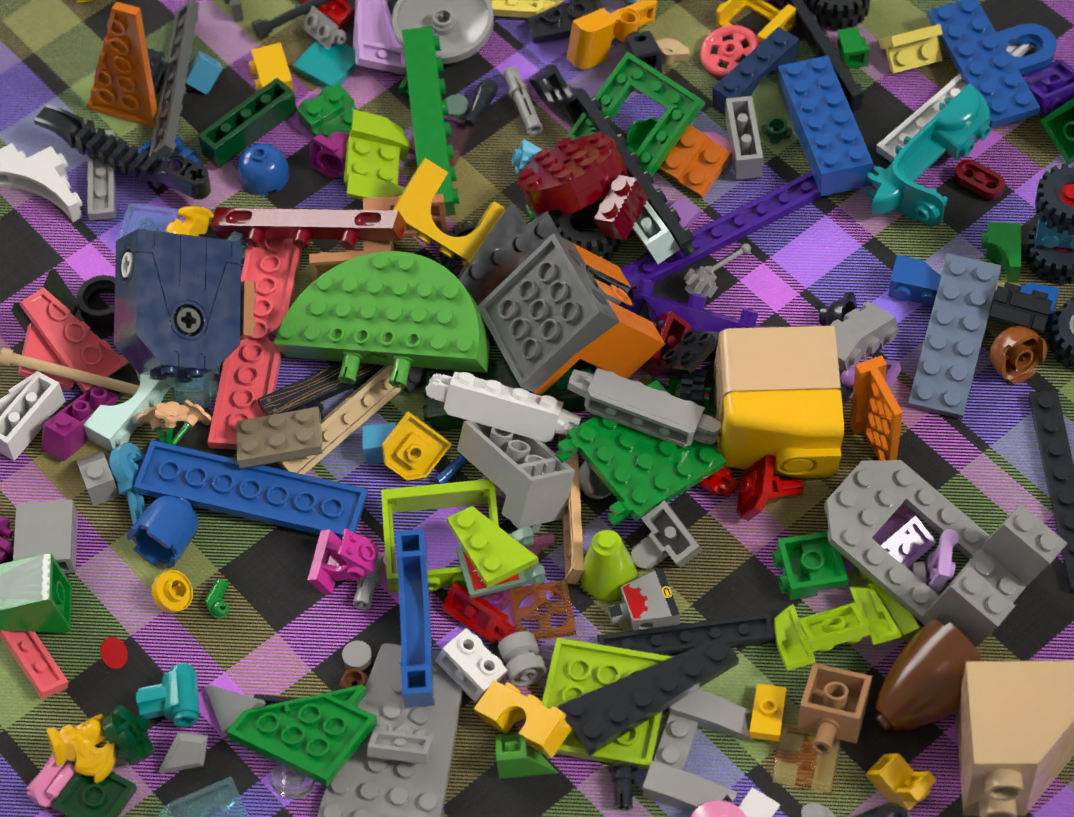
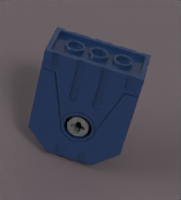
M136 229L116 240L114 345L139 374L150 375L151 380H166V377L175 378L176 382L190 383L193 378H202L205 373L216 369L240 346L241 265L239 264H241V242L146 229Z

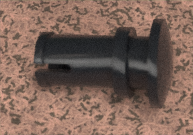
M630 762L612 763L608 766V771L614 773L611 776V782L614 783L613 807L616 810H624V806H626V810H630L633 808L632 783L635 782V776L632 773L638 771V765Z

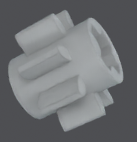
M700 266L698 270L690 268L683 278L687 284L685 290L689 294L697 293L711 298L718 289L714 282L717 277L703 266Z

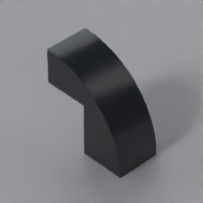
M546 66L528 78L537 95L554 114L568 123L575 124L583 111L576 95L584 91L583 88H568L557 66Z

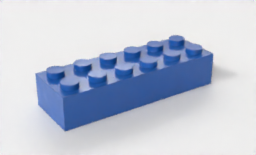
M824 56L778 66V90L821 196L872 186L873 183L868 180L867 173H873V161L829 57Z

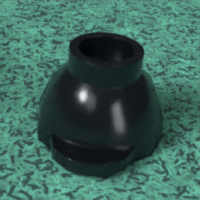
M846 292L843 298L833 301L830 305H823L819 313L820 325L830 326L837 319L843 322L844 316L847 313L857 309L854 293Z

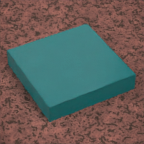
M317 40L293 64L294 72L323 88L327 86L334 87L338 84L341 86L359 67V65H356L355 50L345 43L341 45L331 43L330 48L326 49Z

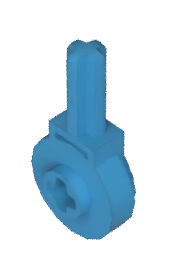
M123 443L111 451L109 467L117 481L119 494L127 496L131 520L134 525L146 510L143 494L134 492V485L145 454L138 446L132 443Z

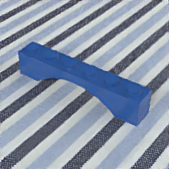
M897 255L890 279L888 296L899 300H909L923 303L927 306H934L941 275L933 270L924 260ZM1033 282L1021 286L1020 292L1031 294L1032 290L1049 294L1048 299L1053 302L1045 329L1050 330L1059 288Z
M425 530L395 531L401 621V681L405 708L435 706L428 556Z

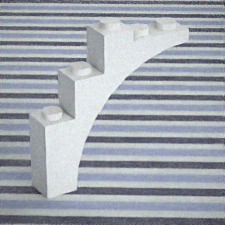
M12 143L0 149V187L25 190L46 198L62 209L73 222L83 218L79 208L83 206L82 201L76 192L71 193L69 190L71 187L65 170L68 164L62 153L57 155L52 146L27 158L22 150L18 152Z

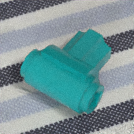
M184 663L174 665L162 677V684L139 688L136 693V700L140 715L145 719L165 715L167 719L174 721V724L179 727H189L196 724L197 719L200 717L197 673L193 666Z

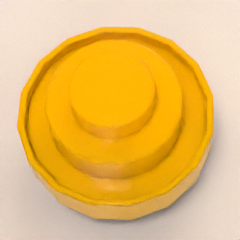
M169 570L159 574L154 579L152 597L161 610L174 614L186 609L191 604L193 588L184 574L179 571Z

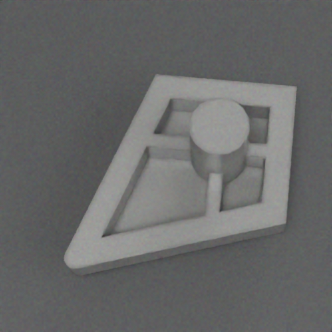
M178 731L159 768V773L204 766L208 735Z

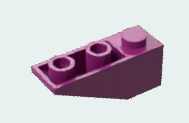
M93 386L43 424L42 450L64 462L82 448L88 440L84 428L85 422L100 405L113 406L118 400V396L103 387Z

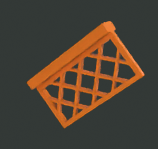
M881 355L855 366L850 428L854 435L864 432L878 460H897L903 412L885 381L887 363Z

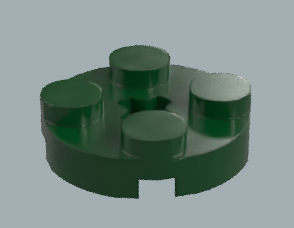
M119 705L103 718L102 725L105 736L110 744L114 741L120 748L116 753L123 760L136 765L155 753L154 746L147 733L149 725L144 717L141 715L136 717L124 706Z

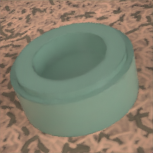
M456 94L445 99L447 100L449 115H446L447 118L461 120L468 115L469 103L464 96Z

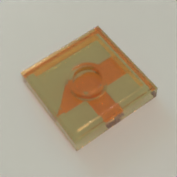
M782 724L771 782L831 794L841 740L834 738L831 753L819 755L812 749L816 734L797 730V726Z

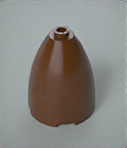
M939 616L933 617L910 640L893 663L883 682L874 709L877 714L874 719L884 731L888 729L893 732L912 730L945 719L959 711L961 686L966 662L982 661L979 657L981 654L950 622L946 626L941 624L940 621L942 620Z

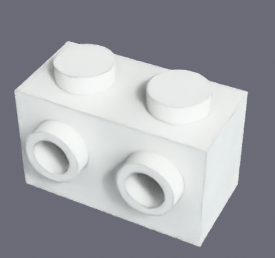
M467 628L443 647L435 659L438 665L475 703L481 699L493 680L500 682L507 672L502 661L497 656L492 655L483 645L481 639L472 634Z

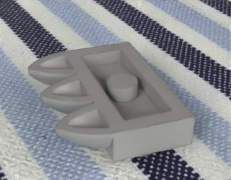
M385 721L374 729L367 746V756L376 757L381 760L391 759L406 761L412 764H427L433 748V732L429 727H423L413 735V730L408 724L400 726L393 732L391 724Z

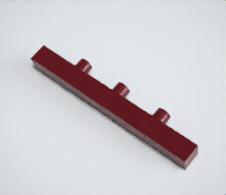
M216 208L210 226L219 238H246V243L255 248L261 247L264 238L293 239V245L301 249L308 247L310 239L340 240V246L352 250L355 248L357 240L401 241L407 223L399 210Z

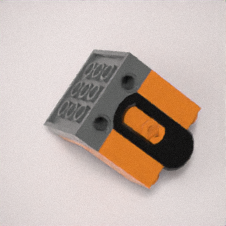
M554 233L477 306L520 387L542 395L579 359L628 379L665 345L656 329L658 317L655 311L640 293L631 288L619 266Z

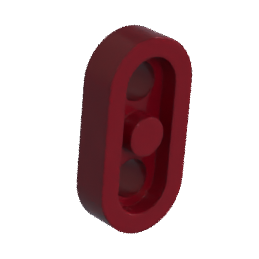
M963 160L956 166L955 180L961 186L986 199H997L1003 194L1005 180L997 172L974 160Z

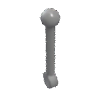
M742 244L738 251L717 264L705 266V268L714 273L715 270L741 254H748L751 251V247L749 244Z

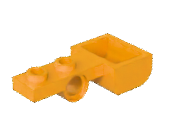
M640 0L611 14L602 8L574 20L567 59L579 69H589L607 61L612 39L616 38L619 41L626 42L625 38L630 33L638 31L639 27L654 21L658 2L656 0Z

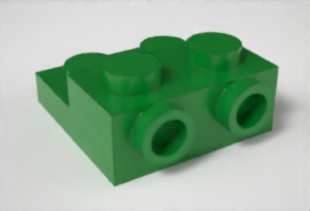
M338 84L334 87H325L321 91L320 96L313 100L305 99L302 101L297 109L299 123L313 137L321 134L329 138L336 131L349 134L352 127L353 111L358 109L354 105V99Z
M827 531L777 540L776 551H772L774 567L781 568L782 576H779V586L782 593L788 594L789 600L818 596L819 590L847 586L848 577L841 553L828 542Z

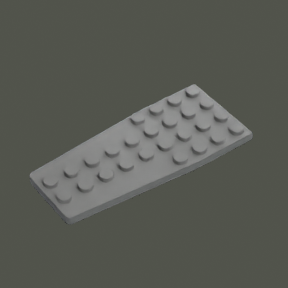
M385 643L380 647L365 686L366 695L358 705L359 708L377 716L376 726L387 721L391 724L393 732L404 724H408L412 728L413 735L419 729L429 727L433 732V748L427 764H412L406 761L381 760L376 757H368L367 746L376 728L375 726L326 788L317 817H442L464 690L435 661L439 652L432 651L435 706L405 708L401 681V646Z

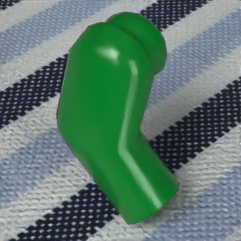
M222 579L215 580L205 598V604L210 614L217 619L226 617L229 612V605L222 598L229 585Z

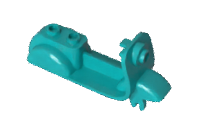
M971 83L953 99L945 98L944 102L947 105L939 103L940 112L913 138L906 136L903 148L899 145L896 146L895 153L897 155L887 169L875 166L874 173L877 176L873 173H867L868 180L873 183L872 188L876 190L873 191L871 188H866L865 191L866 195L873 199L871 215H882L895 209L901 214L926 225L937 226L941 223L948 198L946 196L942 197L941 194L937 193L936 189L931 190L914 182L944 152L955 160H959L962 156H968L973 150L974 145L979 140H984L990 133L991 127L989 125L991 119L987 102Z

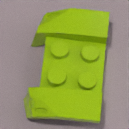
M359 110L353 111L352 127L346 146L344 184L347 185L346 196L360 200L373 197L401 196L405 190L404 187L398 185L399 159L407 162L406 158L410 145L405 137L404 130L388 118Z
M849 587L853 603L798 619L795 607L792 604L774 619L776 644L787 671L816 663L814 651H828L834 648L835 645L845 642L855 643L862 640L865 636L869 637L873 645L902 636L875 590L870 588Z

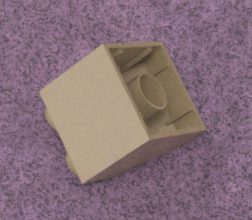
M1074 661L966 662L961 686L960 708L956 713L963 816H1025L1074 756Z

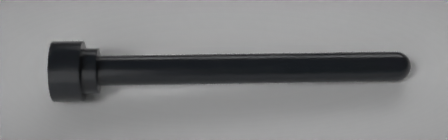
M309 0L270 20H262L260 18L251 24L258 39L262 41L269 37L273 29L310 12L312 6L318 8L333 0Z

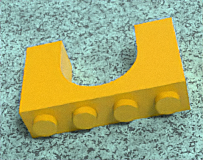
M425 158L420 163L393 210H399L406 221L405 230L409 227L417 232L415 237L428 245L430 242H433L440 246L438 251L451 259L453 256L463 261L461 265L464 267L505 207L495 201L490 203L476 228L467 236L453 237L443 233L432 220L431 203L448 172Z

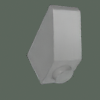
M102 450L76 460L93 506L120 497Z

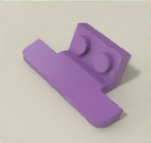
M902 503L872 539L908 568L912 562H915L930 549L936 541L917 518L916 513ZM841 554L846 573H848L855 565Z

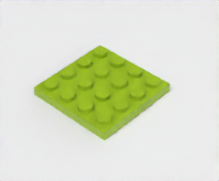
M557 638L543 696V706L548 709L551 706L557 708V706L672 657ZM663 711L591 756L588 755L570 731L555 754L606 763L630 762L638 765L640 769L649 770L654 758Z

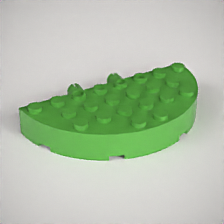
M384 251L358 256L322 274L292 304L283 318L274 341V345L288 358L343 361L338 380L349 384V379L351 384L356 383L360 363L392 365L393 369L389 384L397 388L400 387V384L401 388H406L410 367L487 373L490 355L486 323L478 310L475 300L457 277L436 261L421 255L400 251Z

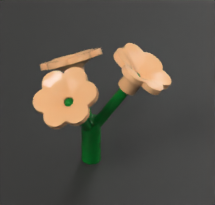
M185 400L183 402L184 405L174 401L158 403L156 406L150 407L145 412L136 416L138 425L150 423L152 430L157 432L160 442L175 446L189 427L193 428L197 421L209 425L212 418L201 406L193 404L189 400ZM160 418L165 420V426L167 427L166 438L161 429L163 424ZM184 421L185 424L172 440L173 428L176 427V422Z

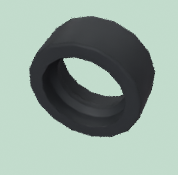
M94 276L85 281L78 289L76 299L79 303L80 315L86 323L94 327L104 328L114 325L115 304L108 309L100 311L92 310L88 307V302L99 293H115L114 276Z

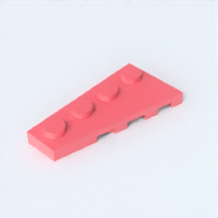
M44 287L19 304L64 366L109 377L129 363L123 355L117 354L109 343L95 335L87 324L83 321L80 322L73 316L70 310ZM75 380L83 393L95 386Z

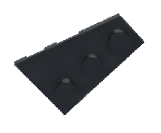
M569 0V3L559 8L554 6L528 18V26L533 44L569 38L573 21L602 9L601 0Z

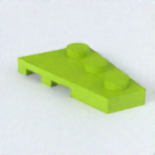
M473 506L447 517L448 526L487 588L539 564L536 555Z

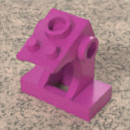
M344 529L343 540L337 537L331 530H323L320 532L308 581L324 595L333 593L336 581L362 580L374 572L380 547L375 545L371 539L359 536L348 529ZM327 554L330 555V556H329V560H328V564L325 563V562H326V558H327Z

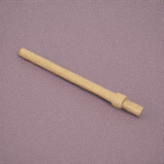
M2 347V350H0V364L10 366V364L130 395H135L139 389V385L15 354L11 349Z

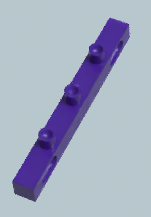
M639 278L637 289L628 287L624 291L632 302L631 307L617 300L613 301V303L650 320L653 317L672 311L691 324V329L721 332L730 328H767L756 324L759 312L752 309L743 308L740 319L704 309L707 297L701 294L691 293L688 304L654 295L652 292L655 282L645 278Z

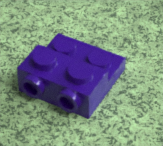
M1061 59L1050 63L1044 68L1022 75L1040 106V113L1044 116L1049 115L1074 98V68Z

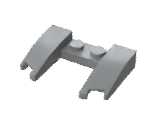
M700 689L671 705L670 715L655 759L651 762L643 785V798L692 812L702 804L710 801H722L726 798L732 803L736 799V791L688 773L684 769L698 727L754 743L755 738H749L750 730L747 728L745 718L751 717L750 710Z

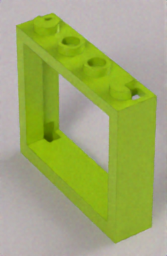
M490 479L381 490L386 574L389 593H399L393 513L488 504L489 518L499 526L496 488ZM461 567L428 570L429 591L452 587L456 583L467 587Z

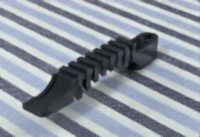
M46 104L34 119V124L54 132L71 148L78 149L79 153L83 155L85 153L89 154V158L93 160L97 158L104 165L108 163L115 170L119 168L126 175L130 173L135 179L141 178L142 182L147 185L152 181L153 186L159 189L162 184H165L197 200L206 198L211 192L208 170L182 155L172 154L163 161L159 159L158 153L154 151L150 157L145 149H142L139 154L136 146L132 145L128 149L127 142L123 140L118 145L116 136L112 134L107 139L104 129L99 127L96 132L93 121L88 119L85 124L82 117L50 104Z

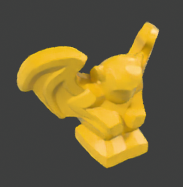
M189 206L180 208L178 214L184 217V223L176 218L175 222L167 225L165 232L192 236L206 234L209 218H213L214 214L203 207Z
M102 713L75 727L69 724L60 731L53 727L47 729L49 746L57 766L63 765L66 760L76 762L75 771L83 775L95 776V783L101 782L110 774L116 760V746L114 742L111 744L107 742L102 748L95 746V744L105 739L102 726L104 716Z

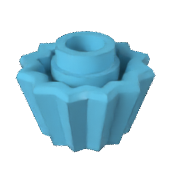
M527 140L521 141L519 149H515L513 152L512 164L516 166V176L535 159L534 155L537 152L542 151L541 148Z

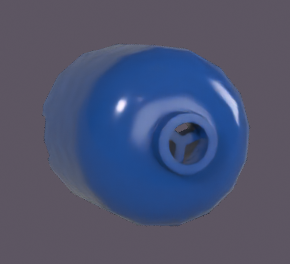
M162 496L153 501L129 529L127 539L134 541L136 546L133 550L144 560L155 566L158 562L164 563L166 565L165 568L169 569L177 563L196 535L199 520L192 509V505L187 500L173 496Z

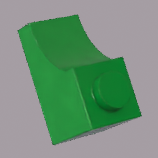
M988 221L987 232H982L981 248H986V259H991L1001 265L1006 274L1007 282L1018 283L1021 270V223Z

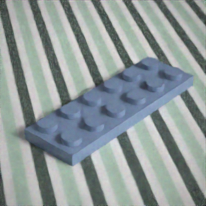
M947 254L910 393L908 407L963 419L1001 265Z

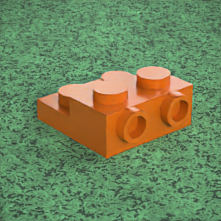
M690 125L661 164L659 170L672 180L704 198L733 157V154Z

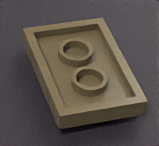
M319 407L236 421L237 462L239 468L323 454Z

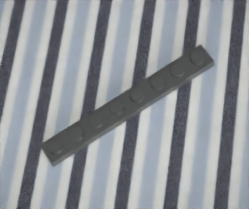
M189 0L175 14L150 155L154 151L158 153L159 159L166 155H171L176 147L175 138L179 129V116L183 108L181 104L186 91L185 82L189 73V59L192 56L191 48L195 38V25L199 18L197 15L199 4L194 0Z

